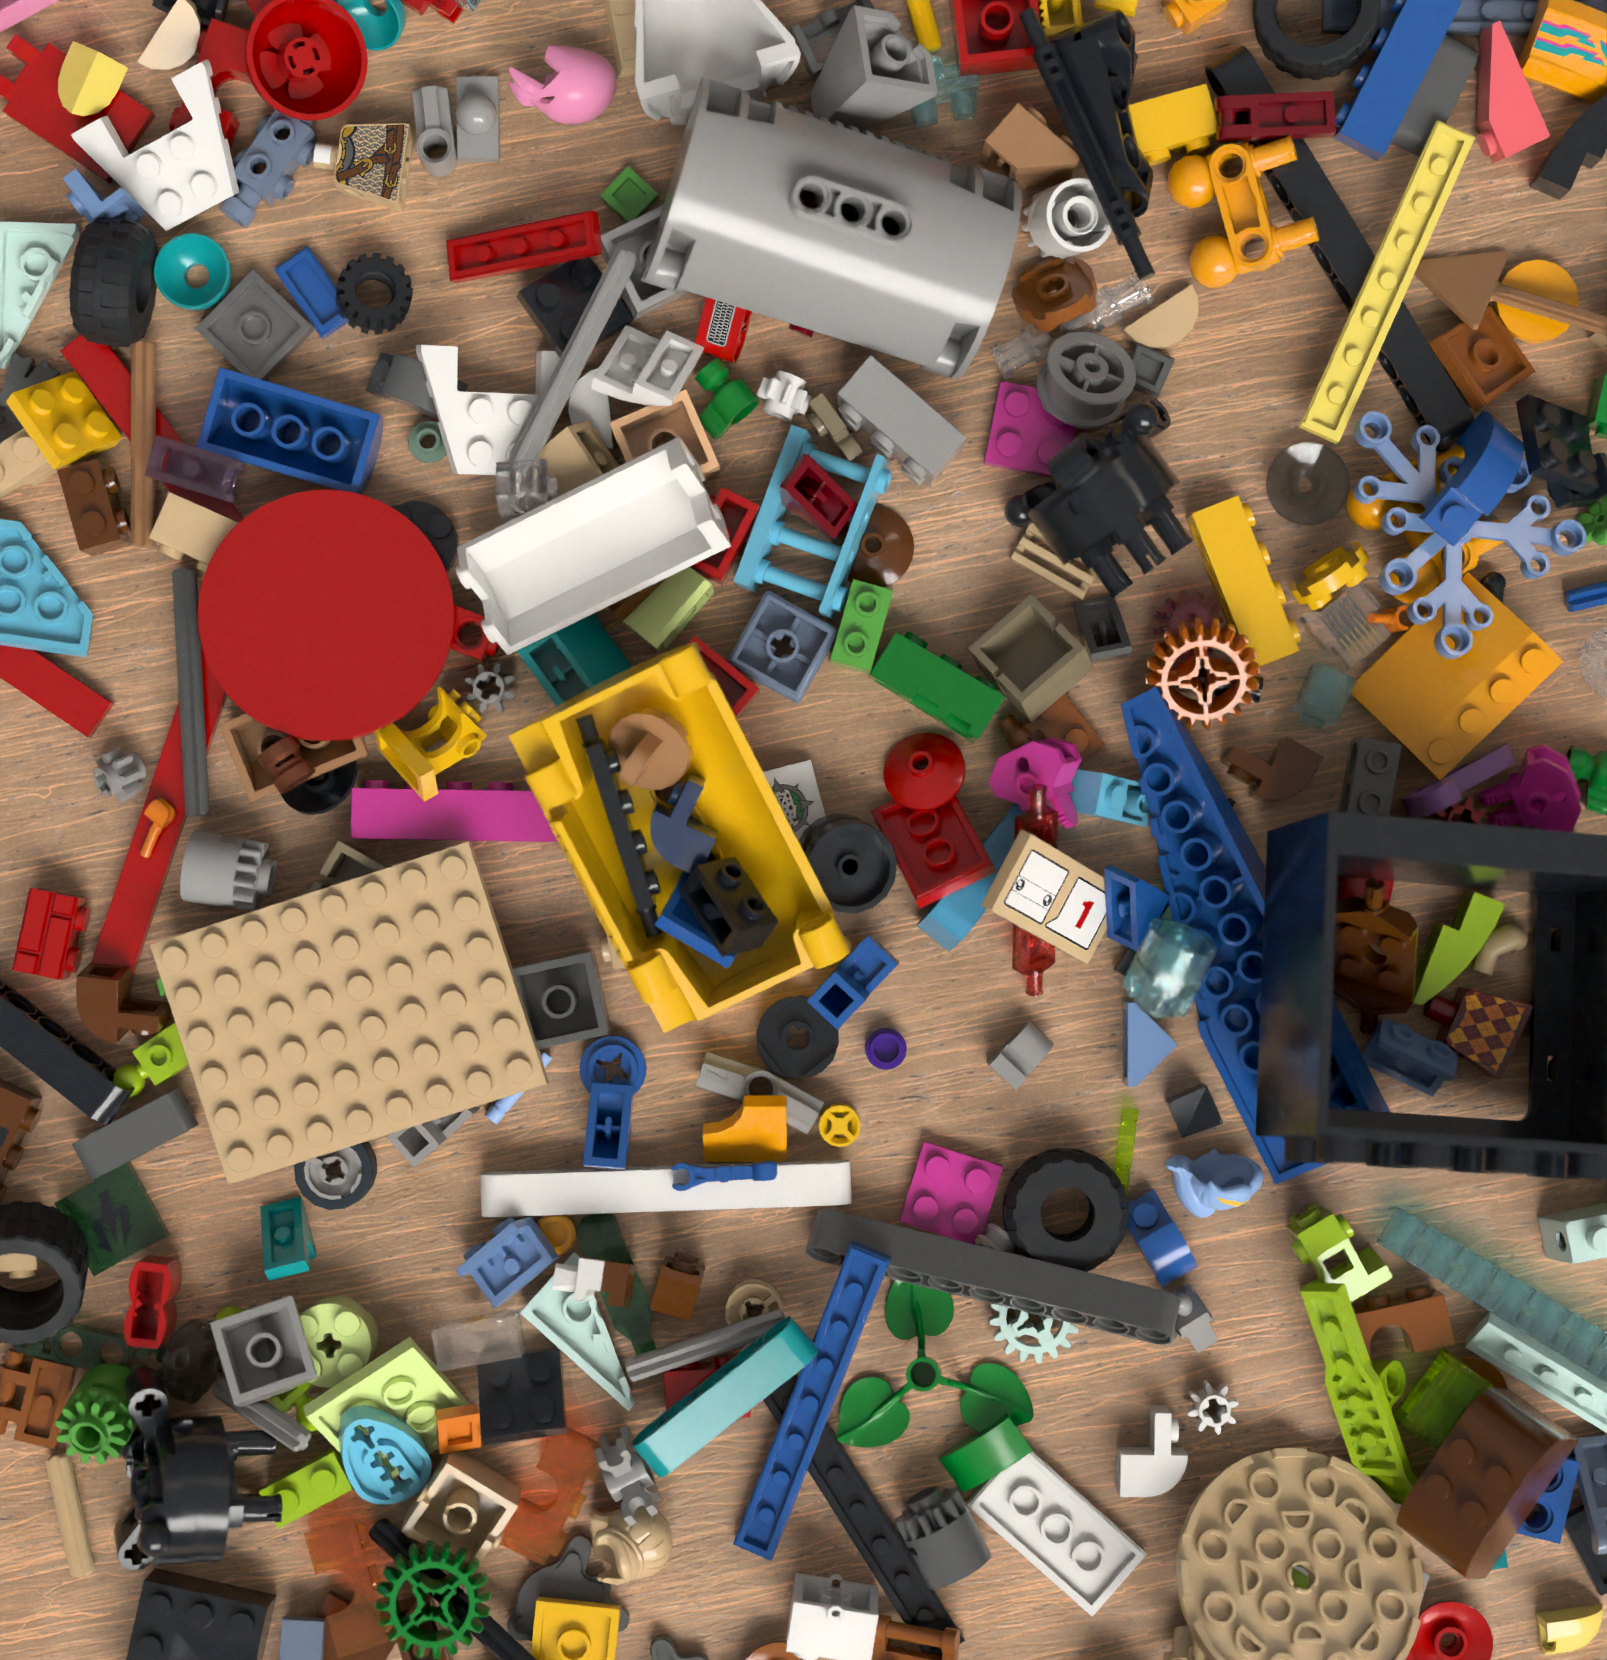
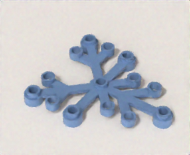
M1378 411L1366 413L1355 423L1354 436L1356 441L1365 448H1373L1403 483L1380 481L1375 476L1368 475L1354 485L1353 494L1355 498L1363 504L1372 503L1376 499L1421 503L1426 509L1438 495L1435 492L1436 446L1440 442L1439 432L1431 425H1423L1412 434L1411 445L1418 452L1416 470L1389 439L1392 426L1388 417ZM1364 427H1369L1373 430V439L1365 433ZM1421 433L1429 437L1430 445H1426L1421 441ZM1450 457L1439 466L1438 475L1441 481L1445 483V486L1453 478L1448 471V465H1452L1458 470L1463 461L1461 458ZM1522 460L1519 471L1506 493L1517 492L1530 482L1531 475L1528 473L1526 460ZM1363 484L1371 486L1373 489L1372 496L1367 495L1363 491ZM1533 495L1523 502L1521 511L1507 524L1477 520L1458 543L1452 546L1419 518L1421 514L1407 513L1406 510L1395 507L1386 512L1381 518V527L1385 533L1396 536L1407 530L1433 534L1405 559L1396 558L1384 565L1379 572V583L1382 589L1391 595L1405 593L1415 585L1417 570L1444 547L1443 581L1426 597H1420L1408 606L1407 615L1412 623L1424 625L1434 619L1437 609L1443 605V626L1435 635L1434 645L1442 657L1456 659L1466 654L1472 647L1473 636L1470 630L1480 631L1489 626L1493 621L1491 608L1484 603H1480L1462 582V545L1469 542L1471 538L1505 541L1521 560L1520 569L1522 574L1528 579L1535 580L1549 571L1550 562L1545 554L1538 552L1532 545L1549 546L1556 554L1569 556L1583 548L1587 539L1586 531L1579 522L1572 519L1564 520L1552 527V529L1532 527L1533 523L1547 517L1551 510L1550 503L1546 497ZM1531 503L1539 506L1540 515L1532 511ZM1391 515L1396 516L1400 520V528L1392 525L1390 521ZM1559 534L1566 537L1568 541L1567 546L1561 542ZM1531 559L1538 562L1540 566L1539 572L1532 569L1530 565ZM1390 573L1398 576L1399 585L1392 583L1389 577ZM1417 605L1425 607L1427 611L1426 618L1418 614ZM1461 609L1465 612L1463 617L1465 625L1461 624ZM1474 611L1482 614V624L1474 619ZM1445 637H1450L1454 641V650L1447 646Z

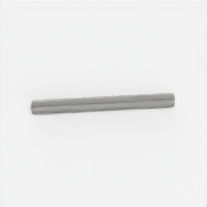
M617 247L607 264L506 465V470L512 475L521 479L529 477L638 261V257L629 250Z

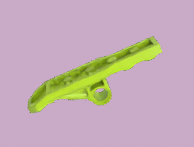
M1308 1283L1300 1293L1326 1365L1325 1386L1352 1464L1364 1475H1368L1395 1504H1403L1418 1481L1410 1467L1392 1411V1406L1405 1389L1406 1375L1404 1367L1398 1360L1373 1359V1363H1371L1345 1283Z

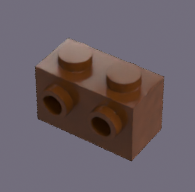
M94 459L57 470L79 550L88 555L95 556L132 545L128 533L131 531V521L124 507L121 508L117 492L121 491L115 469L113 467L110 468L109 465L99 459Z

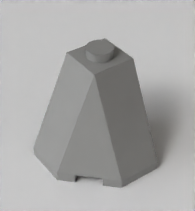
M854 5L850 9L810 93L814 118L821 115L827 117L829 123L836 120L842 122L844 128L851 125L857 127L859 132H862L934 98L938 94L932 55L920 43L915 47L898 30L902 24L891 12Z

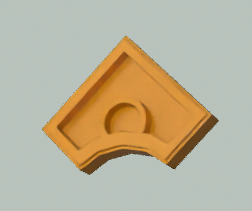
M746 1095L743 1098L742 1106L732 1116L718 1122L704 1123V1162H787V1095Z

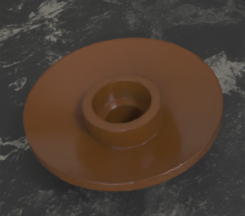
M874 506L847 579L849 582L852 583L853 579L876 586L886 587L899 580L908 570L913 558L914 541L907 523L897 513L884 507ZM847 522L837 537L835 539L832 538V543L843 546L851 523ZM870 538H876L881 543V549L876 553H870L865 548V543Z

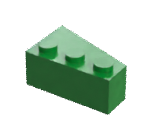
M907 631L902 636L896 632L869 674V678L968 741L976 742L1005 696L997 692L998 688L980 676L974 678L961 670L963 666L953 658L943 653L938 657L926 650L928 643L913 633Z

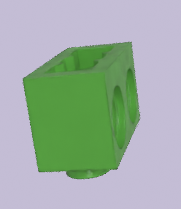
M853 579L830 664L870 674L893 590Z

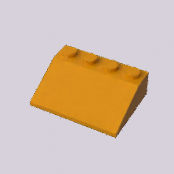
M1468 572L1462 577V582L1480 603H1484L1491 608L1493 621L1489 626L1480 631L1470 630L1473 636V644L1466 654L1456 659H1446L1435 648V635L1443 626L1442 605L1437 609L1434 619L1424 625L1413 624L1346 689L1438 780H1441L1564 662L1532 629ZM1461 609V624L1465 625L1463 619L1465 612ZM1474 611V619L1482 624V614ZM1426 612L1423 616H1421V617L1426 618V617H1427V612ZM1445 637L1447 646L1454 650V641L1450 637Z

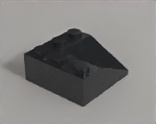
M155 1568L143 1582L126 1660H262L277 1595Z

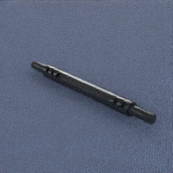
M1027 9L1019 15V18L1035 51L1032 57L1062 118L1103 208L1105 217L1109 221L1110 228L1114 232L1118 245L1124 246L1139 281L1147 280L1154 276L1155 272L1139 239L1142 234L1140 228L1137 226L1135 217L1115 178L1056 45L1049 42L1035 9Z

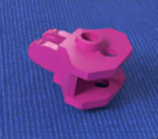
M1048 737L1042 741H1032L998 758L989 779L994 795L1019 804L1021 811L1029 810L1032 820L1037 827L1036 829L1041 836L1049 838L1054 836L1057 831V826L1053 820L1054 817L1048 806L1049 802H1051L1054 812L1058 816L1057 819L1065 829L1078 824L1077 812L1074 810L1075 807L1069 795L1070 792L1075 791L1072 780L1082 760L1076 744L1055 737Z
M1545 744L1526 750L1518 772L1510 774V781L1486 788L1479 793L1480 801L1485 806L1514 800L1515 804L1488 815L1490 825L1509 826L1522 822L1524 827L1533 825L1541 830L1573 832L1582 810L1579 801L1581 796L1567 756Z

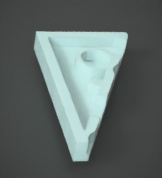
M0 221V369L7 368L12 354L17 350L80 234V227L77 224Z
M573 1252L563 1265L578 1266L579 1256ZM553 1274L520 1311V1314L629 1411L635 1402L595 1297L593 1296L587 1301H573L574 1292L552 1289Z

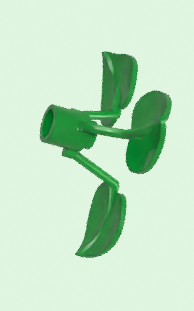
M895 1280L886 1299V1323L889 1330L898 1339L907 1340L917 1336L918 1358L914 1359L907 1367V1383L894 1394L889 1383L878 1377H865L854 1382L847 1389L841 1402L836 1438L844 1444L865 1448L883 1446L897 1440L905 1432L910 1422V1412L899 1399L912 1388L916 1391L927 1392L938 1384L967 1391L960 1401V1411L966 1424L979 1433L1006 1413H1008L1016 1426L1032 1421L1034 1412L1030 1396L1023 1383L1011 1370L1002 1365L984 1363L976 1366L972 1371L970 1384L942 1376L939 1363L935 1359L926 1356L925 1335L937 1336L949 1327L954 1316L952 1296L950 1293Z

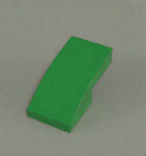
M1006 1413L975 1437L972 1433L940 1455L938 1459L961 1491L965 1492L1006 1470L1031 1453L1033 1449L1008 1413Z

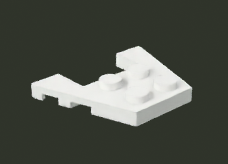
M208 59L171 78L193 120L132 154H129L108 116L101 117L71 134L74 141L166 231L239 193L228 139H224L219 118L221 108L218 97L214 96L210 76H213V72Z
M416 345L418 359L422 361L427 381L425 383L428 393L433 398L439 422L437 423L452 473L514 476L506 470V465L560 360L555 351H536L535 395L464 392L457 390L458 346ZM552 432L550 433L545 445L549 442ZM538 459L529 476H538L541 467Z

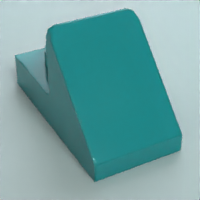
M301 1196L261 1206L263 1264L268 1280L272 1281L309 1271V1260L315 1259L317 1254Z

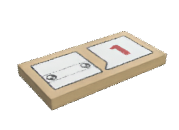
M1020 830L981 906L1088 964L1107 929L1105 878L1032 834Z

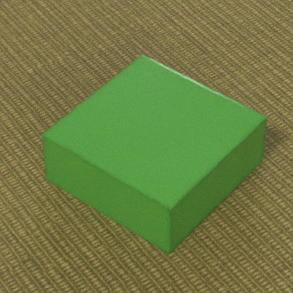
M627 166L603 191L600 198L622 220L628 223L642 216L659 198V195L633 169Z

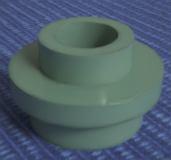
M424 421L417 424L411 430L408 446L416 459L424 463H435L446 456L447 453L437 422ZM428 434L434 435L436 437L435 445L429 449L423 448L421 444L422 438Z

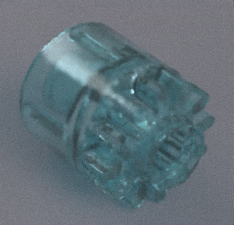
M1154 918L1145 932L1122 983V987L1127 989V996L1134 998L1133 1002L1138 1004V1009L1146 1014L1158 1018H1166L1167 1016L1174 1018L1175 1014L1185 1017L1217 953V947L1209 937L1187 924L1168 918Z

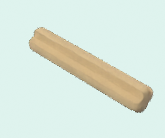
M66 1453L55 1454L46 1459V1468L70 1575L72 1577H82L94 1571V1560L71 1458Z

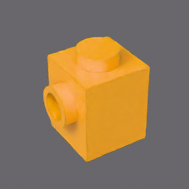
M1163 0V13L1173 28L1177 29L1179 27L1184 35L1187 36L1225 10L1230 0Z

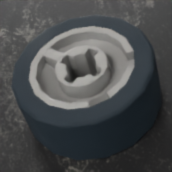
M368 1141L294 1165L295 1182L302 1195L313 1205L328 1210L345 1209L364 1198L373 1187L378 1172L376 1155ZM339 1160L341 1161L340 1167L343 1174L336 1177L330 1173L329 1165Z

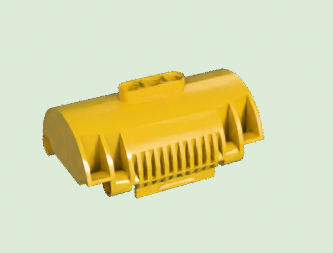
M697 642L680 646L633 666L557 705L509 735L527 771L524 777L548 820L557 841L642 1002L650 1005L664 1033L687 1022L700 1021L815 966L816 969L832 965L847 956L851 951V943L848 937L843 936L836 923V914L712 672H708L699 654L701 649ZM656 708L670 714L683 725L688 734L686 739L689 747L692 746L693 755L689 769L679 780L686 783L690 772L706 779L704 788L690 815L698 822L718 831L716 841L710 853L717 860L735 856L779 921L760 948L738 953L727 969L665 931L659 935L646 938L640 915L636 913L635 899L586 749L582 747L583 741L575 719L593 714L592 717L599 738L605 741L607 749H609L608 740L611 729L627 712L632 710ZM616 773L620 789L628 788L634 804L635 812L629 814L633 829L641 828L647 844L648 853L642 854L647 871L655 870L660 884L661 893L655 895L657 899L656 912L659 917L683 870L667 862L658 853L651 838L650 824L657 802L671 809L674 806L667 803L670 796L663 794L660 790L643 789L636 785L631 787L618 778L620 773Z

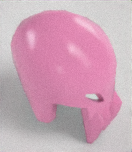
M547 47L545 62L555 71L546 76L544 84L513 67L508 69L514 80L513 83L509 81L508 84L517 100L523 106H535L554 122L577 125L594 120L611 104L616 92V73L609 60L594 51L578 47Z

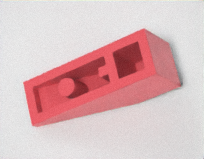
M1500 20L1480 31L1476 125L1480 133L1477 135V140L1484 155L1490 156L1493 163L1550 137Z

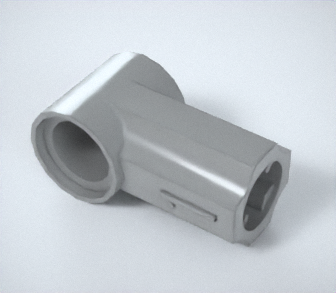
M436 85L424 86L416 91H412L417 131L416 149L424 169L433 176L443 177L454 171L458 164L448 88ZM439 145L447 148V152L442 158L431 159L427 157L429 150Z

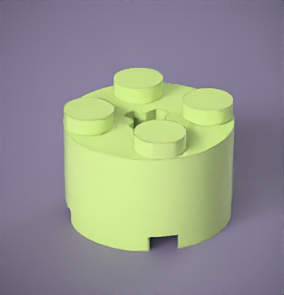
M343 1296L323 1298L311 1305L300 1315L318 1376L308 1381V1383L318 1387L332 1388L371 1362L379 1341L377 1324L369 1311L367 1312L355 1300ZM330 1333H332L334 1340L341 1341V1345L336 1350L332 1348L331 1344H326L325 1342Z

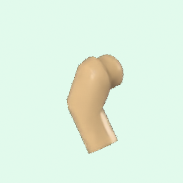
M1506 924L1494 929L1480 952L1476 955L1472 970L1492 976L1499 955L1513 949L1520 951L1526 946L1528 941L1526 932L1513 924Z

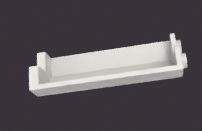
M680 436L457 547L460 564L456 567L458 578L466 589L472 588L482 600L485 619L481 621V625L491 643L497 642L504 652L509 655L731 547L722 513L718 505H713L710 501L707 490L702 484L706 479L701 468Z

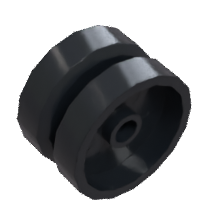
M834 813L819 818L804 830L799 839V843L833 910L839 913L856 914L875 907L888 895L895 882L897 860L892 844L881 831L853 815Z

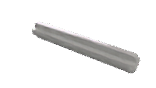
M777 1309L630 1357L625 1362L627 1374L631 1381H638L751 1344L772 1326L785 1318L782 1310Z

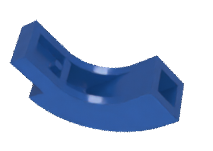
M1482 411L1455 442L1465 451L1464 459L1453 478L1419 516L1424 523L1452 546L1458 543L1482 514L1489 516L1511 486L1523 460L1524 445L1522 441L1486 411Z

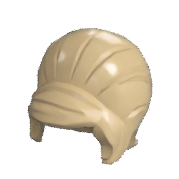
M645 1505L639 1506L634 1512L637 1524L629 1527L623 1518L621 1508L609 1513L598 1512L595 1508L591 1510L589 1520L594 1555L612 1566L610 1570L598 1574V1581L619 1585L634 1579L654 1575L664 1568L670 1557L673 1539L671 1528L660 1512L651 1516L646 1510Z

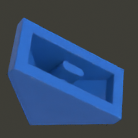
M1108 865L1104 868L1107 937L1136 952H1140L1145 948L1170 895L1140 878L1112 865Z
M591 1082L583 1166L625 1170L631 1139L633 1086Z

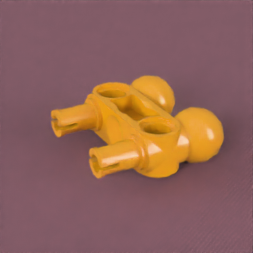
M1291 136L1258 147H1254L1253 144L1250 145L1248 141L1238 145L1226 144L1216 149L1214 153L1207 155V158L1199 155L1185 156L1175 162L1170 169L1167 177L1168 192L1171 198L1180 206L1186 208L1202 207L1210 202L1215 194L1218 200L1227 237L1221 235L1207 236L1196 243L1189 256V270L1193 278L1202 286L1219 288L1232 282L1238 273L1242 275L1251 271H1265L1273 264L1281 262L1284 252L1320 241L1313 217L1279 228L1272 224L1260 177L1262 176V171L1298 160ZM1231 159H1242L1243 168L1240 174L1234 178H1226L1223 172L1225 164ZM1255 238L1263 239L1265 249L1261 256L1255 259L1247 258L1245 249L1249 241Z
M1459 446L1436 456L1435 492L1437 494L1442 491L1439 485L1442 482L1438 475L1439 466L1450 457L1464 459L1465 452ZM1417 458L1409 462L1417 470ZM1448 465L1449 473L1452 476L1455 475L1457 469L1452 465ZM1393 471L1381 476L1379 479L1380 481L1401 483V480ZM1363 484V491L1367 495L1372 496L1373 489L1371 486ZM1354 486L1348 495L1346 504L1349 518L1358 527L1373 531L1382 529L1381 518L1392 508L1399 507L1406 510L1407 513L1422 514L1425 511V507L1421 503L1376 499L1369 504L1360 503L1353 494ZM1391 515V523L1396 519L1399 526H1401L1400 520L1396 516ZM1498 519L1492 521V522H1496V523H1502V522H1501L1500 520H1498ZM1403 531L1413 551L1433 534ZM1471 538L1469 542L1462 545V575L1477 566L1480 555L1505 541ZM1444 547L1417 570V581L1411 589L1401 595H1393L1397 600L1411 604L1420 597H1426L1443 581L1444 563L1441 559V552ZM1411 551L1399 554L1396 558L1405 559ZM1390 573L1389 577L1392 583L1399 585L1398 576Z

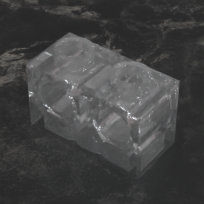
M547 459L496 462V499L501 525L559 497L557 476H549Z

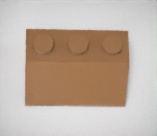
M247 714L219 724L250 803L279 792L273 784V774L270 770L263 769L257 757L268 747L288 736L260 724ZM364 737L346 741H307L295 738L300 746V755L303 759L309 760L316 770L307 780L369 755Z

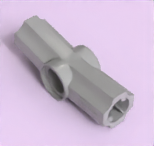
M707 1051L696 1084L697 1087L743 1101L744 1096L752 1095L749 1090V1084L752 1079L760 1076L766 1077L773 1085V1091L770 1095H787V1123L808 1134L824 1105V1101L777 1076L770 1069L755 1067Z

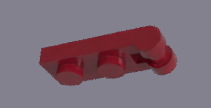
M1334 91L1228 95L1214 99L1215 113L1219 114L1220 127L1216 128V142L1220 144H1231L1239 141L1279 140L1287 136H1291L1292 139L1333 137L1336 133ZM1248 112V124H1236V113Z

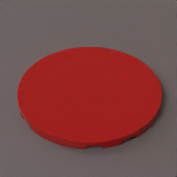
M330 489L310 490L280 497L261 506L246 516L226 535L212 556L202 580L198 601V630L206 661L214 677L229 698L248 716L278 733L293 736L294 738L307 741H346L373 734L400 720L413 710L429 693L439 678L450 652L454 632V601L446 569L438 553L428 538L407 517L394 508L362 494Z

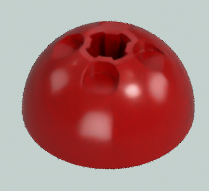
M272 0L261 9L252 21L244 45L245 67L255 91L271 108L294 119L315 121L330 118L341 113L357 98L366 79L368 56L364 37L352 16L333 0ZM288 57H290L291 63L294 66V68L291 67Z

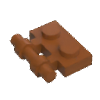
M1065 694L1032 722L1028 721L1022 727L1011 714L998 724L1008 736L1006 742L1012 749L1032 742L1029 736L1037 730L1045 739L1055 737L1074 743L1082 758L1080 765L1105 745Z
M10 1348L7 1352L5 1364H0V1435L5 1434L8 1421L15 1422L17 1427L14 1440L55 1449L59 1446L56 1438L62 1430L55 1426V1422L71 1396L78 1364L37 1355L33 1358L31 1369L27 1370L21 1367L25 1352ZM17 1384L26 1386L22 1407L13 1404Z

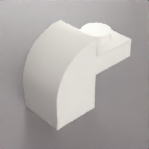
M1150 1405L1149 1447L1116 1446V1490L1120 1497L1158 1496L1172 1489L1182 1478L1187 1466L1188 1455L1183 1447H1171V1443H1178L1179 1425L1178 1418L1172 1417V1413L1166 1405Z

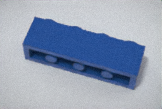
M1393 1L1390 10L1395 12V15L1389 27L1382 25L1375 36L1370 48L1375 50L1376 53L1370 65L1368 66L1363 63L1351 86L1356 88L1357 91L1350 104L1344 101L1335 115V126L1338 128L1333 139L1374 160L1384 156L1462 1Z

